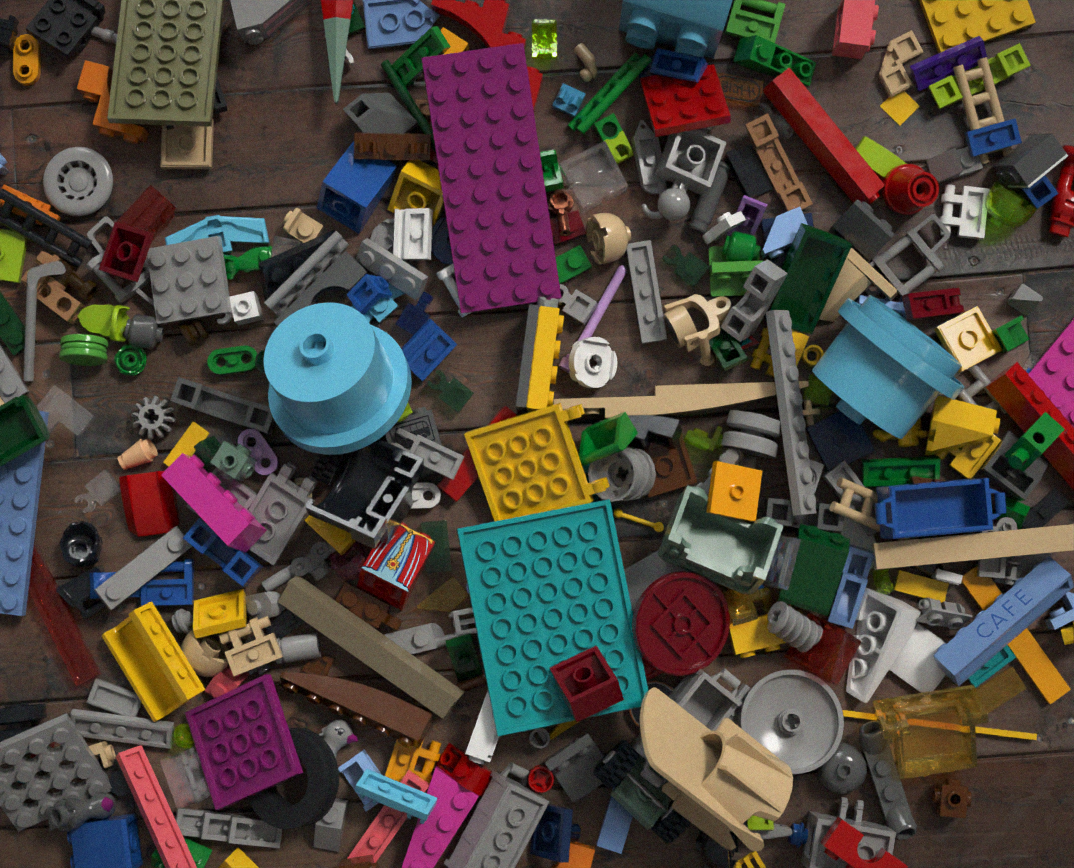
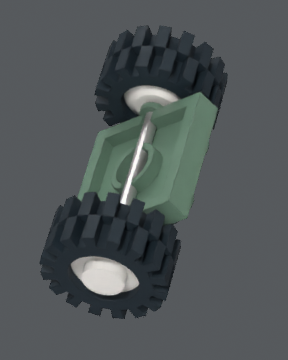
M622 740L600 760L593 774L608 789L615 786L610 795L647 830L651 828L666 844L671 843L691 823L672 808L674 800L662 791V786L669 781L662 783L656 788L640 774L644 769L646 759L626 740ZM649 765L648 768H649L650 770H652V771H653L655 774H657L660 778H663L662 775H660L658 772H656V771Z

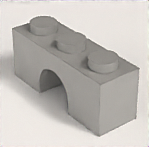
M768 259L754 266L743 286L747 289L745 295L735 306L731 307L720 328L740 342L753 335L788 273Z

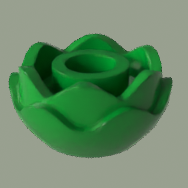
M130 344L123 345L114 358L119 372L130 376L142 372L147 363L144 350L140 347H133Z

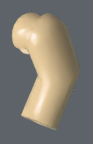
M580 43L575 47L574 52L585 66V69L580 71V76L585 82H589L592 78L595 79L598 74L596 60L583 43Z

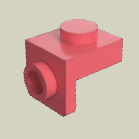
M228 665L222 672L212 678L204 691L213 698L219 697L238 688L249 674L244 672L233 676L230 665Z

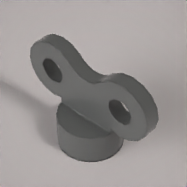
M324 541L315 542L307 556L296 557L292 560L291 571L297 576H303L308 572L315 581L323 578L331 570V567L324 560L330 554L329 545ZM319 547L324 548L322 554L317 553ZM298 563H302L304 568L299 570L296 566Z

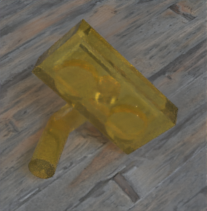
M720 585V590L728 604V611L733 626L758 619L753 604L754 601L762 599L763 609L766 613L769 612L773 605L771 592L768 588L758 589L752 594H743Z

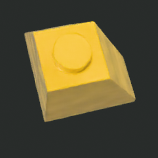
M938 396L932 408L925 455H934L991 440L993 433L998 434L1000 418H996L997 410Z

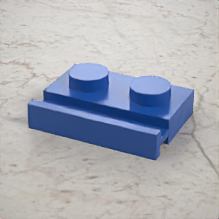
M429 318L401 350L407 359L410 370L420 380L424 381L457 344Z

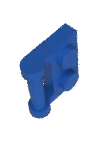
M194 559L172 562L160 571H184V579L149 580L142 585L141 606L151 601L154 605H193Z

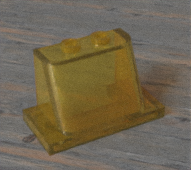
M974 685L872 701L873 711L884 739L892 738L900 779L977 767L975 725L988 723V714Z

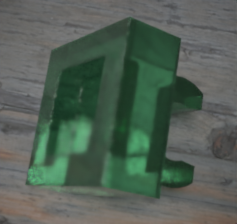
M213 435L197 443L194 446L196 451L193 455L201 456L205 462L203 468L211 467L213 464L210 462L221 447V444Z

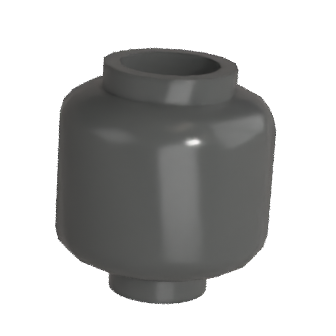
M137 314L132 319L127 320L125 339H128L131 346L153 349L157 342H162L164 327H159L156 317Z

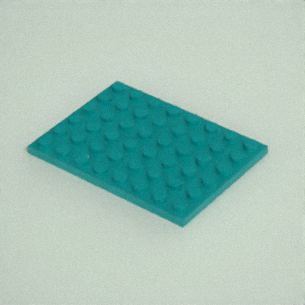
M610 499L457 529L497 736L574 721L575 719L566 706L552 676L550 667L596 645L618 679L624 700L589 717L641 707L645 693L648 691L642 656L638 652L633 639V611Z

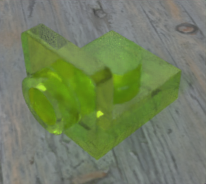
M716 427L711 439L707 437L708 433L697 428H694L693 431L688 430L685 434L684 442L711 453L714 448L719 449L722 443L723 435L720 434L722 427Z

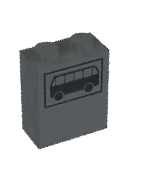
M426 407L412 410V415L403 421L396 422L385 434L389 444L392 442L398 443L408 450L411 449L414 441L400 437L397 434L398 428L416 436L420 435L443 446L433 411L426 410ZM424 466V471L419 478L433 475L437 472Z

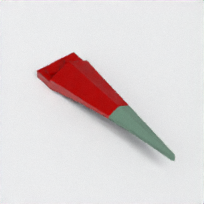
M321 0L332 90L336 105L339 102L354 0Z

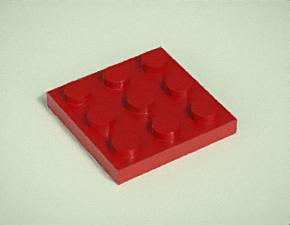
M714 64L707 65L698 83L662 75L640 78L641 89L655 137L731 123V115Z

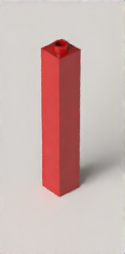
M790 67L762 90L853 203L858 199L861 203L864 201L870 205L880 196L878 191L885 184Z

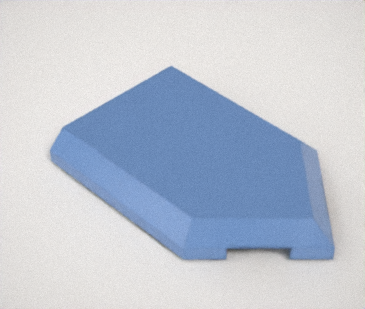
M363 0L368 49L414 44L440 17L438 13L431 10L420 0Z

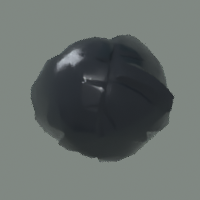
M85 521L71 523L63 531L60 541V548L65 562L76 567L89 566L99 562L103 541L97 529Z

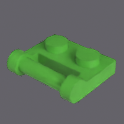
M734 0L725 34L738 38L758 35L775 43L785 3L778 2V4L764 0ZM744 5L773 13L774 18L740 10V7Z

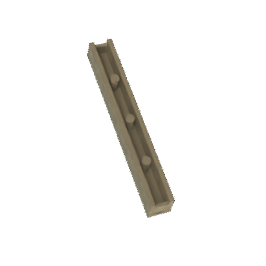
M296 575L288 581L287 587L277 601L441 718H445L458 699L464 694L463 690L301 576Z

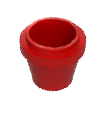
M914 164L895 166L887 173L883 181L885 184L882 188L883 199L886 205L898 214L910 215L919 212L925 206L931 205L939 193L937 179ZM917 185L919 186L918 194L916 192Z

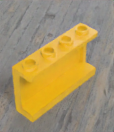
M151 601L130 612L128 618L116 627L103 633L102 638L153 722H156L174 712L206 689Z

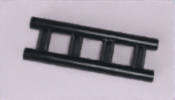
M1 189L0 199L5 201L0 211L1 224L76 268L81 266L83 260L76 255L81 246L89 249L93 242L92 240L5 189ZM14 207L27 214L23 225L9 217ZM36 220L50 227L46 237L32 230ZM58 233L72 240L68 250L54 243Z

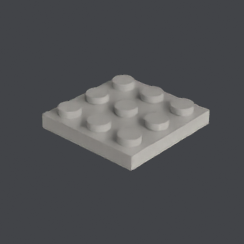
M214 236L149 248L147 258L157 324L162 325L232 313L221 237Z

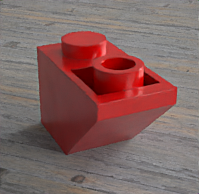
M449 743L435 765L465 789L483 797L492 780L490 775L492 771L483 764L469 760L470 755L465 754V752Z

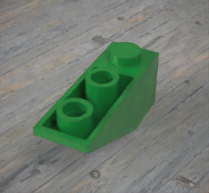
M758 35L740 38L733 61L752 71L773 77H778L790 67L805 86H810L816 66L815 61Z

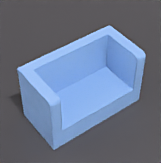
M365 749L338 767L339 773L342 772L354 790L366 769L381 774ZM367 796L361 799L365 805L363 807L365 811L379 803L373 804V799Z

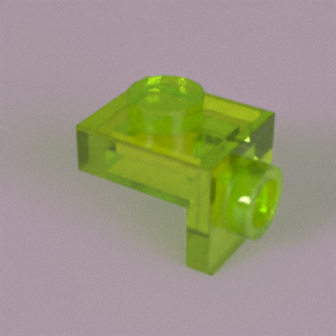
M556 19L532 20V59H557Z

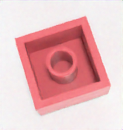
M841 0L837 10L832 56L862 59L864 54L870 51L876 35V30H872L873 22L877 20L879 5H875V0Z

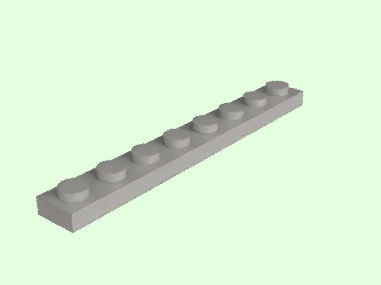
M771 310L766 312L792 512L793 516L815 514L816 498L813 491V474L810 469L809 447L805 432L806 423L803 418L802 395L798 381L799 372L795 359V344L791 329L792 320L789 310Z

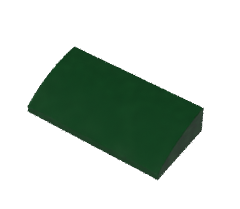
M801 223L781 268L788 275L767 311L789 310L792 320L791 329L812 335L852 244L826 231Z

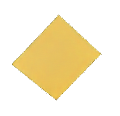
M905 91L891 98L888 97L880 105L899 126L920 107Z

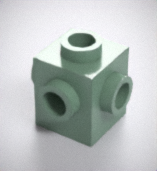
M224 441L210 463L222 470L220 475L227 480L233 482L236 479L244 482L255 469L254 464L257 460L250 456L252 451L241 444L235 446Z

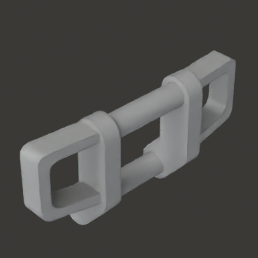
M935 214L930 215L914 229L911 227L906 231L907 235L880 256L877 254L872 258V262L869 263L872 267L876 265L901 296L909 294L937 271L940 273L946 268L934 253L950 237V232ZM934 221L944 233V237L930 249L917 232L929 222ZM914 242L931 264L903 285L886 263ZM867 288L865 290L868 296L871 295L875 297L876 295L881 293L879 289L875 291H870L869 288Z
M104 217L87 233V237L93 241L92 244L100 254L92 258L86 264V268L91 273L94 272L109 287L119 303L125 302L138 293L154 306L153 299L141 291L151 281L147 257L143 266L145 271L140 275L138 283L132 282L125 288L109 273L99 270L105 251L97 242L95 236L106 225H110L112 228L114 226V222L109 217Z

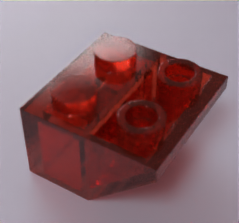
M808 613L807 617L809 620L822 627L821 639L811 649L803 653L798 651L797 648L790 646L784 657L837 686L862 641L847 631Z

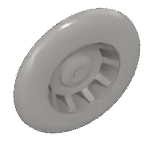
M72 147L59 152L50 160L44 172L43 188L48 201L58 211L70 216H85L97 211L106 203L113 188V174L106 159L98 152L86 147ZM79 164V167H73V165ZM69 168L70 171H68V173L65 174L64 172Z

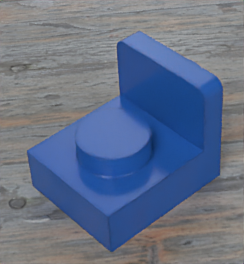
M366 274L346 295L357 311L361 314H366L381 297L390 299L393 294L388 289L389 284L383 277Z

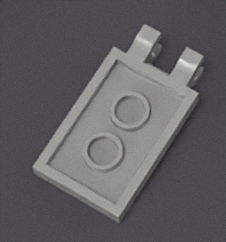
M290 461L282 466L278 476L273 473L269 474L248 509L255 519L267 530L249 550L272 565L277 564L306 516L305 505L311 499L308 496L319 482L312 475L304 479L301 487L289 480L298 468V466Z

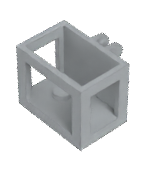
M841 797L837 816L809 811L806 828L808 829V839L803 846L801 863L806 868L846 867L848 863L840 857L835 861L823 851L826 847L820 843L838 816L864 835L857 847L858 855L862 859L875 857L881 848L893 855L896 832L884 824L862 821L864 807L862 800H857L855 803L853 819L846 818L848 799ZM813 827H814V834H813V841H812L811 853H810V855H809L810 845H811V839H812V833H813Z

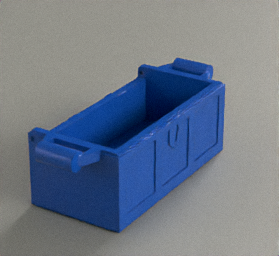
M989 478L876 487L878 503H875L876 524H880L881 538L886 539L993 530L992 520L1003 513H1007L1005 492L991 489L989 487ZM991 493H994L996 514H992Z

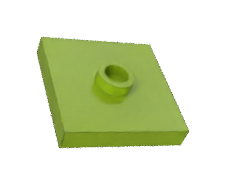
M0 229V281L21 283L28 239L15 231Z

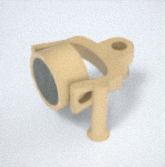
M695 294L664 305V322L678 348L686 345L687 351L690 352L700 346L702 356L700 362L702 365L709 366L715 361V357L711 354L709 339L720 333L719 324L724 322L732 305L730 299L724 296L716 297L707 302L704 297ZM695 307L700 310L709 322L708 329L697 332L687 309Z

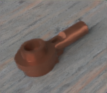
M557 191L551 195L548 205L550 211L558 215L560 235L568 236L570 228L567 213L572 210L574 202L567 192Z

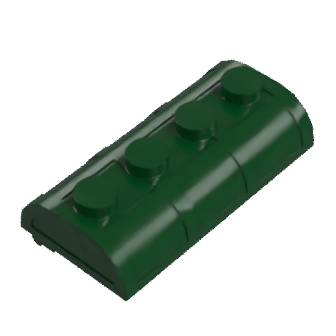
M23 394L19 397H14L0 406L1 467L50 438L49 430L36 405L29 397Z

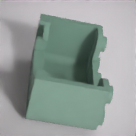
M687 485L676 501L658 551V556L668 563L702 575L743 594L754 593L766 580L783 526L770 517L757 519L751 525L744 520L706 513L708 496L705 494V491L699 487Z

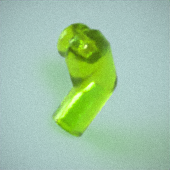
M891 568L876 569L872 575L876 589L883 594H890L894 589L888 574Z

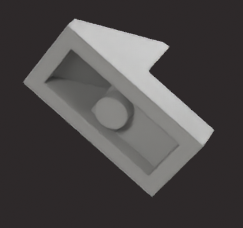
M968 147L959 150L953 148L926 160L929 173L937 179L938 183L983 169L979 155L971 157Z

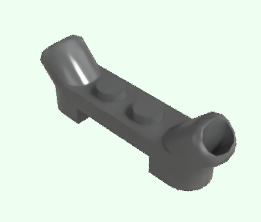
M879 721L867 722L859 729V746L870 772L880 803L879 807L882 817L888 827L896 832L895 839H908L915 835L917 825L911 814L891 753L885 727Z

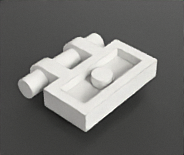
M945 185V192L941 196V203H943L942 216L939 217L941 222L949 232L952 226L958 227L957 237L983 240L985 236L989 189L963 186L962 194L954 195L955 185ZM953 204L960 205L959 218L952 217ZM940 230V235L944 236V233Z

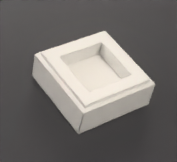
M935 569L931 576L934 580L952 585L961 584L963 575Z

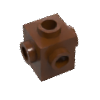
M945 778V783L937 782V788H934L932 792V802L936 804L935 813L945 817L966 818L967 807H970L972 800L971 791H968V787L961 784L959 779Z

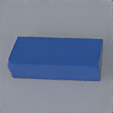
M657 48L650 73L698 83L708 63L702 57Z

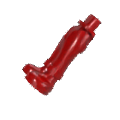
M1064 145L1062 148L1068 157L1064 159V167L1061 168L1060 177L1055 187L1059 194L1052 198L1051 216L1053 217L1049 218V221L1052 222L1049 233L1068 238L1071 228H1074V190L1071 191L1074 178V146Z

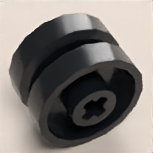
M22 703L0 708V726L6 725V729H0V742L38 726L31 725V722L40 721L47 717L46 704L29 705V703Z

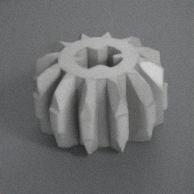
M154 396L151 402L149 398L145 397L143 398L145 406L138 403L135 405L140 411L139 413H132L131 416L139 420L132 425L134 428L141 427L138 433L141 436L147 433L149 439H154L156 433L159 438H163L164 433L162 429L171 432L172 428L167 424L168 422H176L175 418L168 417L175 410L172 407L166 408L169 402L165 399L160 402L159 397ZM153 412L159 416L158 421L154 420V424L153 421L149 420V415H154Z

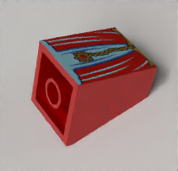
M402 522L389 544L379 541L376 548L371 550L361 568L357 588L403 610L433 551L435 541L429 535L423 532L418 533Z

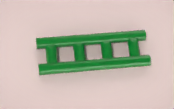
M633 53L567 125L569 129L573 132L578 130L584 135L647 67L651 59L646 54L640 57L637 53Z

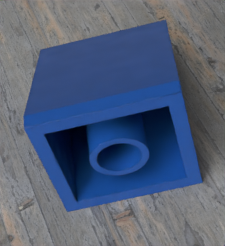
M353 141L322 181L317 209L360 234L392 183L397 166L391 160L354 159Z
M137 813L112 816L104 820H86L77 829L67 831L68 843L73 848V855L70 857L71 868H139L143 865Z

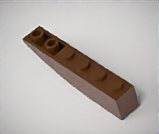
M282 672L279 676L285 691L293 695L299 693L314 705L321 703L329 707L328 709L338 716L343 714L349 716L357 725L362 727L368 725L383 737L392 736L407 748H412L413 746L419 749L432 724L431 713L386 692L363 684L334 677L304 673Z

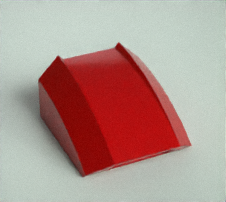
M164 471L119 477L128 530L138 537L167 533L179 525L176 490L161 476Z

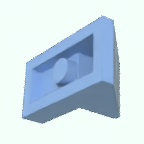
M1067 592L1061 598L1066 609L1062 606L1049 612L1051 617L1044 620L1048 629L1055 630L1074 620V593Z

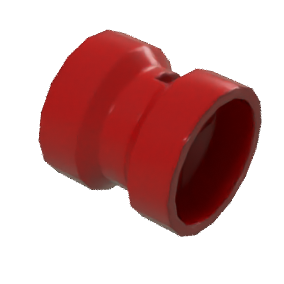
M539 764L534 766L529 772V786L536 792H547L551 789L554 782L553 772L546 765Z

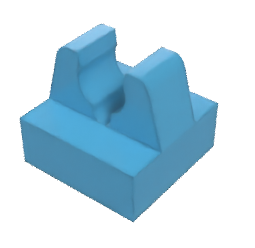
M563 83L552 108L574 118L586 94Z

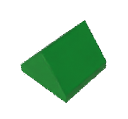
M1006 497L1007 513L1001 514L996 520L998 521L1004 517L1012 518L1017 524V529H1021L1031 507Z

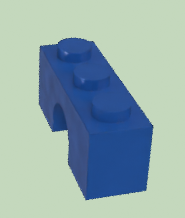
M199 518L183 537L199 552L220 565L223 571L242 587H247L263 568L261 564L246 552L227 546L202 518Z

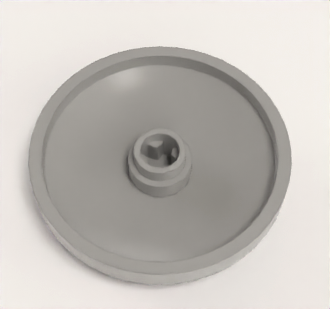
M781 670L765 676L749 690L741 706L739 725L741 729L776 757L786 762L791 768L792 774H801L817 769L832 757L842 739L844 717L836 694L823 680L801 670Z

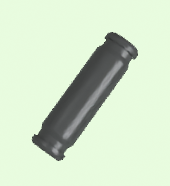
M722 161L719 162L711 188L700 194L691 217L692 221L688 224V228L691 231L703 235L707 233V227L711 224L727 183L728 174L732 170L729 164Z

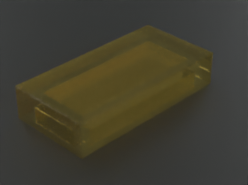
M1010 666L968 693L981 715L985 716L1027 688L1013 666Z

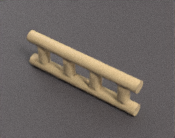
M987 57L977 60L979 68L965 72L963 65L953 67L959 91L963 97L962 101L971 131L1004 122ZM982 77L986 92L972 96L968 81ZM989 102L992 117L978 120L975 106ZM1012 146L979 155L981 164L990 162L988 154L1002 150L1003 156L1008 155L1012 151Z
M840 477L837 480V487L844 489L840 504L837 502L831 503L830 511L880 532V524L877 525L876 519L870 517L874 502L878 503L877 492ZM853 493L864 498L861 513L849 508ZM918 537L898 538L901 541L918 539Z

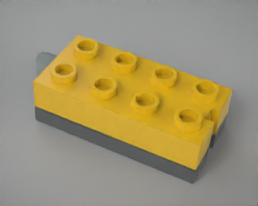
M538 296L537 305L529 304L516 411L532 412L553 405L554 392L550 391V383L556 384L558 367L553 366V360L559 359L561 341H557L556 337L557 334H562L564 316L559 315V299L551 298V300H547L546 297Z

